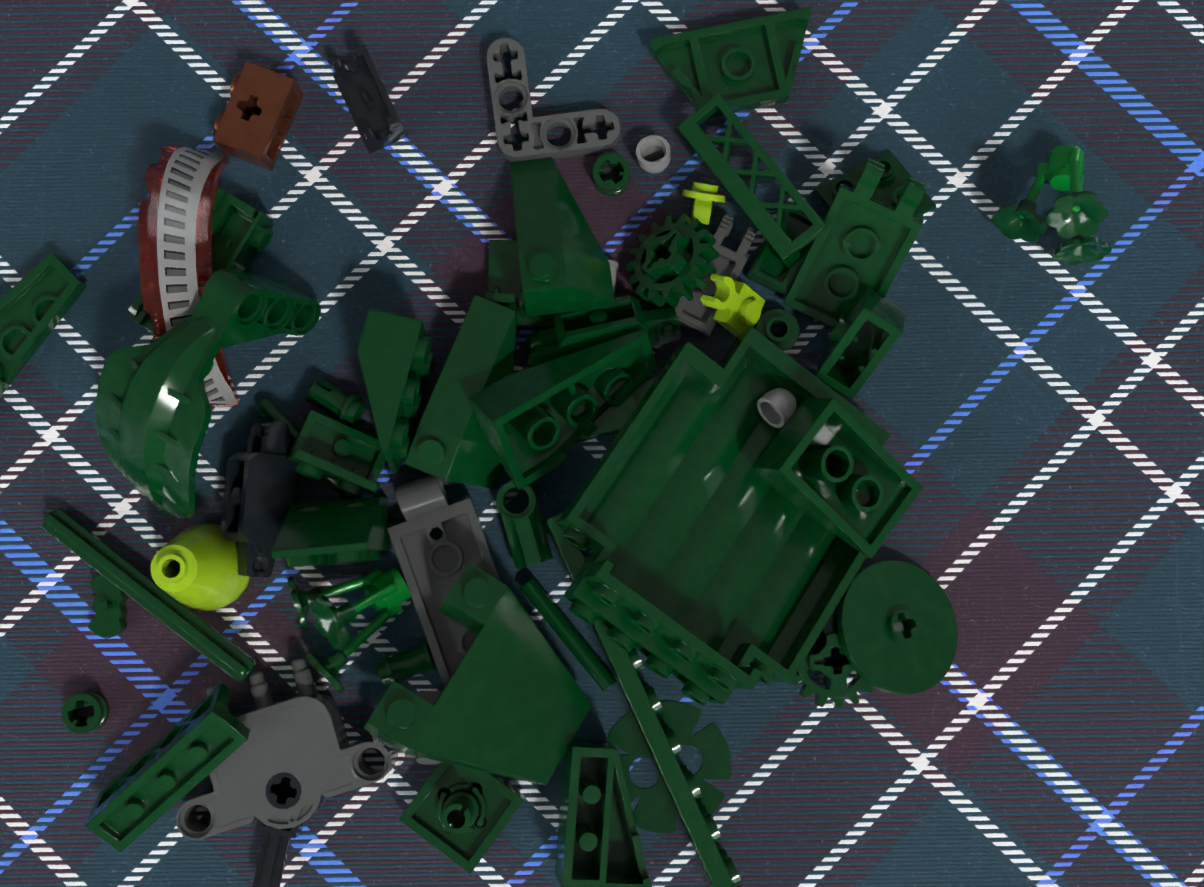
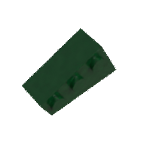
M572 739L564 754L555 876L561 887H652L631 809L632 804L619 751L610 741Z

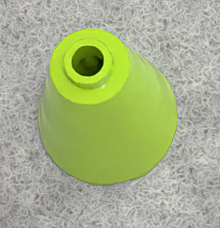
M198 524L185 529L160 549L151 562V576L155 584L181 604L197 611L217 610L236 601L248 586L250 579L249 576L238 575L237 541L227 540L220 531V525Z

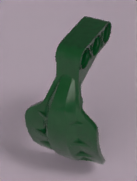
M221 269L215 272L205 284L203 295L191 317L148 345L121 348L113 351L106 359L98 382L95 406L96 428L101 444L118 471L165 516L192 518L195 512V472L199 450L211 420V407L205 390L204 378L212 370L213 360L221 348L281 333L303 336L309 333L319 320L321 314L319 303L284 281L232 269Z

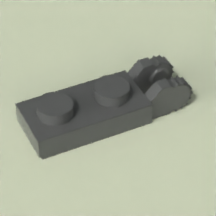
M725 213L714 235L717 242L713 247L719 253V257L709 261V263L716 269L715 274L727 276L737 281L748 259L745 256L758 230L750 225L744 231L739 241L740 246L737 252L721 246L724 238L729 235L732 229L734 217ZM705 274L702 280L706 283L707 287L700 289L696 286L692 290L693 300L691 301L681 296L675 311L679 324L709 338L716 324L713 317L717 309L704 306L700 298L702 294L713 297L716 293V283L710 279L711 275Z

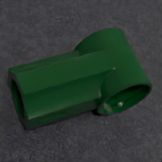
M510 481L499 489L496 496V505L501 513L516 569L553 559L538 506L537 495L533 487L528 484L522 488L529 496V505L525 511L514 513L505 505L506 493L516 487Z

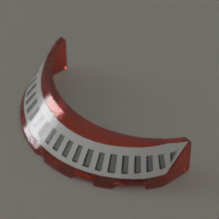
M170 144L159 148L162 156L158 163L148 165L145 179L149 189V200H140L138 245L140 250L139 272L144 311L151 315L154 327L151 343L192 316L203 295L205 284L213 275L212 220L214 201L220 176L226 165L229 164V154ZM221 348L213 360L212 370L204 378L205 390L211 408L239 406L238 394L229 373L223 348Z

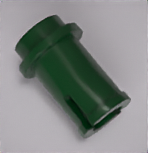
M323 378L317 379V384L314 383L307 395V402L312 405L315 404L338 417V422L344 425L350 424L355 426L361 420L366 410V403L361 401L360 395L357 393L350 395L326 382Z
M426 642L391 657L388 653L383 654V659L376 661L377 671L384 687L391 685L393 680L398 683L425 671L436 669Z

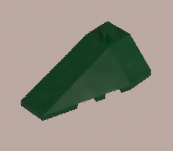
M642 329L507 375L468 397L483 435L514 485L520 490L557 468L568 457L564 451L582 434L588 437L597 428L594 422L611 405H621L657 369L648 333Z

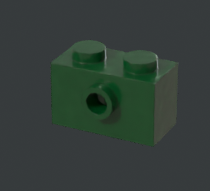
M868 288L848 318L840 315L827 335L831 342L820 356L815 376L828 386L853 400L903 333L906 311Z

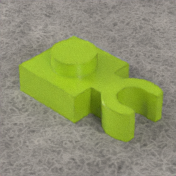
M712 273L710 279L716 283V293L713 297L702 294L700 300L704 306L717 309L713 319L734 336L742 334L751 327L754 328L761 316V310L766 301L745 283Z

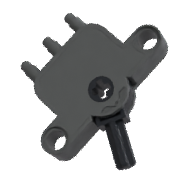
M304 657L292 660L291 663L294 671L293 677L299 694L292 698L274 703L263 672L258 671L249 675L250 690L256 709L234 716L250 729L248 740L209 774L213 788L183 803L176 815V826L179 832L191 840L205 839L250 824L258 819L256 830L265 833L252 887H280L291 838L295 839L302 833L304 822L320 809L327 798L383 779L393 769L398 759L396 748L387 747V745L383 747L381 745L377 746L376 743H373L372 736L349 743L336 702L327 694L317 692L311 670L308 668ZM219 685L207 688V696ZM367 748H375L382 752L385 759L382 769H374L367 765L365 761V751ZM287 778L291 779L290 786L297 789L292 795H288V787L281 784ZM197 805L205 806L211 814L209 825L203 824L198 820L196 816Z

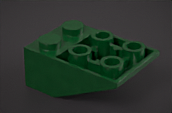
M369 309L357 352L381 450L391 471L398 473L401 461H406L414 436L409 434L412 420H419L422 414L425 395L420 393L423 379L431 378L435 364V353L430 351L431 338L426 336L422 320Z
M379 496L291 505L271 551L272 559H287L288 567L380 560V551L392 550L391 538L387 530V525L390 524L388 498Z

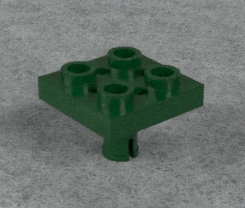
M442 762L439 763L399 820L471 874L520 807L525 796L496 774ZM473 783H479L482 786V792L479 791V787L474 786L472 793L470 786ZM441 788H448L451 791V795L447 799H445L446 791L439 795ZM478 815H481L480 818H479V820H478V822H477V824H476L475 821H476ZM484 817H486V819H487V824H485L484 826H482L483 823H484V820H483V819H484Z

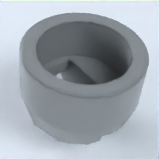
M650 135L643 138L636 147L639 166L650 174L663 172L671 160L668 141L658 135Z
M775 388L768 391L757 401V409L761 417L775 428H781L795 413L797 405L795 396L783 388Z

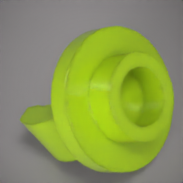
M693 182L692 190L683 189L682 196L694 198L691 212L692 221L697 218L702 224L709 225L712 201L725 203L726 196L717 194L719 186Z

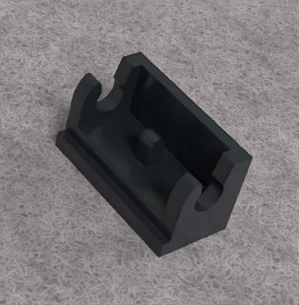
M364 44L354 49L355 60L353 62L343 64L340 59H336L332 66L336 73V76L333 77L370 154L408 136Z

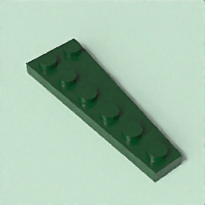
M52 252L0 299V397L87 287L58 255Z

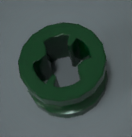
M607 153L595 161L593 166V183L601 194L617 196L628 188L631 169L628 161L623 156L616 153ZM608 166L612 171L619 168L622 171L619 172L620 182L615 184L611 179L604 182L601 179L604 178V168Z
M87 691L71 696L62 708L61 717L68 730L84 734L96 730L106 723L110 707L102 694L95 691ZM85 701L88 702L86 707L93 706L94 716L87 718V724L84 723L86 718H79L77 714V709L83 707Z

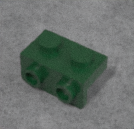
M309 410L286 460L297 464L295 471L299 474L320 481L323 475L338 482L337 490L350 496L361 498L363 493L369 495L377 492L379 484L376 482L386 458L381 450L379 440L318 412Z

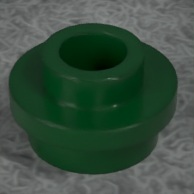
M773 309L764 313L756 324L755 330L784 352L789 350L799 337L797 320L791 313L782 309ZM774 323L782 324L785 328V336L780 338L773 336L770 326Z

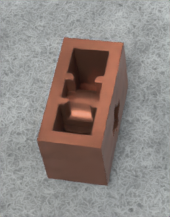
M246 61L242 72L237 73L232 80L230 86L231 98L225 112L219 113L215 120L213 141L226 154L272 171L302 102L304 93L294 79Z

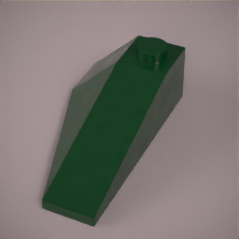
M553 158L510 162L518 255L527 317L614 307L615 298L610 263Z
M477 294L474 296L420 420L404 464L446 481L490 489L497 488L504 467L483 435L468 397L503 377L514 373L517 310Z

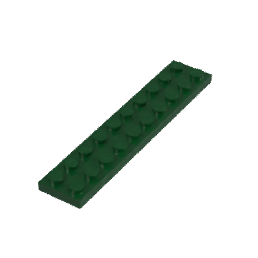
M560 513L547 519L545 525L571 582H573L586 561L581 550L563 537L562 534L565 532V529L557 523L563 514ZM595 620L592 628L710 886L735 887L741 884L742 880L731 857H728L724 847L719 849L716 847L715 843L722 840V836L712 815L708 814L704 805L698 807L695 801L702 797L695 777L685 764L679 766L676 756L683 754L672 728H669L667 723L661 725L656 714L663 711L652 685L650 686L648 682L642 684L637 671L644 669L636 649L633 647L631 652H627L612 643L607 638L610 630Z

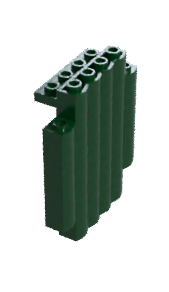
M753 327L737 336L719 365L690 342H686L676 349L557 521L565 529L562 535L569 543L583 551H586L588 547L593 549V552L563 595L572 603L569 608L570 612L590 625H593L595 620L600 622L610 630L607 638L612 643L627 652H631L633 647L647 657L644 662L647 668L665 679H668L670 675L676 677L684 684L681 689L682 693L702 706H705L708 701L710 703L725 704L734 688L752 690L758 680L766 685H771L772 681L791 683L866 558L784 498L753 468L783 428H775L761 417L757 409V401L768 391L775 388L786 389L795 396L797 404L795 411L805 398H834L882 447L890 433Z

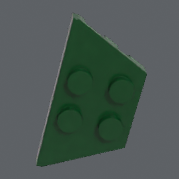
M810 7L652 38L649 39V50L697 110L717 93L720 94L734 113L785 103L790 96L811 10ZM718 109L710 117L720 116L723 114Z

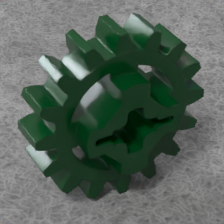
M682 214L678 221H676L671 215H668L664 225L661 227L655 222L651 223L652 233L650 235L639 234L638 238L642 242L639 248H631L629 251L635 258V261L626 265V269L632 274L628 279V283L636 289L635 292L647 303L651 301L658 308H662L665 302L669 303L673 308L677 307L679 297L684 296L689 301L693 300L692 290L696 286L700 289L707 287L706 283L702 280L705 274H715L716 269L709 261L719 257V253L713 247L717 242L716 239L697 218L692 221L686 214Z
M832 613L819 635L820 641L809 651L791 683L803 682L799 694L805 699L815 692L816 705L823 707L827 699L830 698L835 708L842 709L843 697H847L852 703L857 704L859 703L857 691L862 689L871 693L873 688L858 673L847 684L846 678L854 669L847 658L836 661L834 669L825 663L817 661L831 656V648H833V651L845 655L839 638L838 621H835V616ZM806 670H818L823 675L826 688L815 684Z

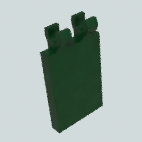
M868 158L855 188H851L843 183L841 184L823 220L827 229L814 239L783 304L829 326H833L840 315L848 318L868 288L885 298L923 226V220L913 216L926 192V189H924L926 184L909 177L896 206L893 207L871 196L884 173L885 165Z

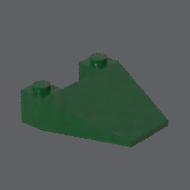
M469 562L438 611L476 634V637L434 705L393 680L363 729L405 754L547 785L592 704L510 588Z

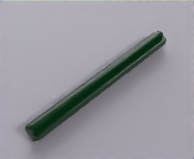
M55 508L44 517L42 525L44 530L233 679L242 682L252 673L256 664L253 658L188 607L158 587L151 578L63 509Z

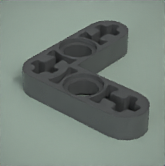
M512 38L497 39L489 46L486 59L496 136L501 155L507 161L516 162L550 157L559 159L604 153L612 150L617 145L620 139V122L618 117L607 109H593L533 117L525 53L522 46ZM510 52V56L513 59L511 60L513 79L505 80L503 65L499 62L502 59L501 53ZM509 91H516L523 96L524 102L517 110H505L500 105V99L503 94ZM519 122L521 138L529 140L522 143V150L514 151L512 144H505L512 141L513 138L510 123ZM604 122L606 129H613L607 132V139L599 140L597 133L584 134L585 143L578 144L576 124H583V132L596 130V123ZM557 126H563L571 132L570 141L561 147L552 145L547 139L549 131Z

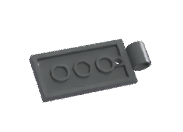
M430 474L395 487L396 498L406 521L398 524L397 522L387 525V530L441 681L445 687L476 637V634L439 612V608L469 562L501 582L502 580L471 495L461 498L462 500L449 504L441 479ZM435 528H440L443 532L439 540H435L432 537V531Z

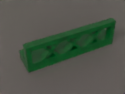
M719 93L677 127L685 140L788 268L802 258L799 250L827 229L824 222ZM719 109L727 119L725 137L706 136L699 125ZM735 129L742 138H732L733 130ZM715 145H724L723 155ZM731 146L751 148L754 152L752 170L733 169L729 164ZM760 161L769 171H759ZM740 177L751 178L749 188ZM758 179L777 180L781 185L779 203L760 202L756 198ZM787 194L796 205L785 204ZM767 210L778 211L776 221ZM784 212L803 213L812 226L791 241L782 230Z
M221 683L104 788L95 801L85 827L119 852H122L248 740L250 729L226 710L232 690Z

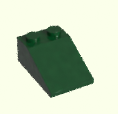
M805 398L753 466L784 498L867 558H872L923 488L834 398Z

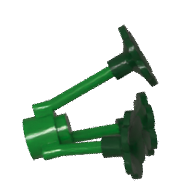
M1060 145L1052 149L1048 162L1038 164L1036 178L1026 199L1021 200L1017 207L1011 204L1001 205L991 220L995 226L1001 228L1003 235L1014 240L1021 238L1030 243L1038 241L1040 235L1046 232L1047 224L1056 228L1057 234L1060 237L1072 238V240L1062 242L1060 247L1053 251V258L1055 260H1063L1064 264L1067 265L1098 262L1104 258V255L1112 251V245L1109 242H1102L1100 238L1090 237L1098 231L1099 222L1106 219L1108 209L1104 203L1097 201L1095 193L1083 191L1085 154L1081 148L1074 145ZM1045 180H1048L1050 186L1055 190L1070 191V193H1063L1055 198L1054 207L1046 213L1047 224L1037 218V213L1035 212V201Z
M394 567L384 573L378 568L366 576L324 589H320V586L304 590L296 582L293 575L287 577L301 627L308 626L307 617L311 607L316 617V625L319 631L328 638L331 645L336 649L327 658L316 656L310 651L305 656L334 688L341 693L345 688L341 684L338 671L349 662L347 657L389 618L403 611L401 603L411 598L410 591L404 579ZM370 585L364 589L366 597L353 604L347 602L336 608L328 599V597ZM372 605L376 612L384 608L383 612L350 641L345 624L354 620L357 617L356 613Z

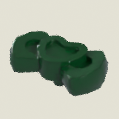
M98 574L90 582L91 587L97 594L93 604L97 614L89 623L88 628L95 635L108 639L120 635L127 628L124 618H126L128 612L125 606L128 595L102 574Z

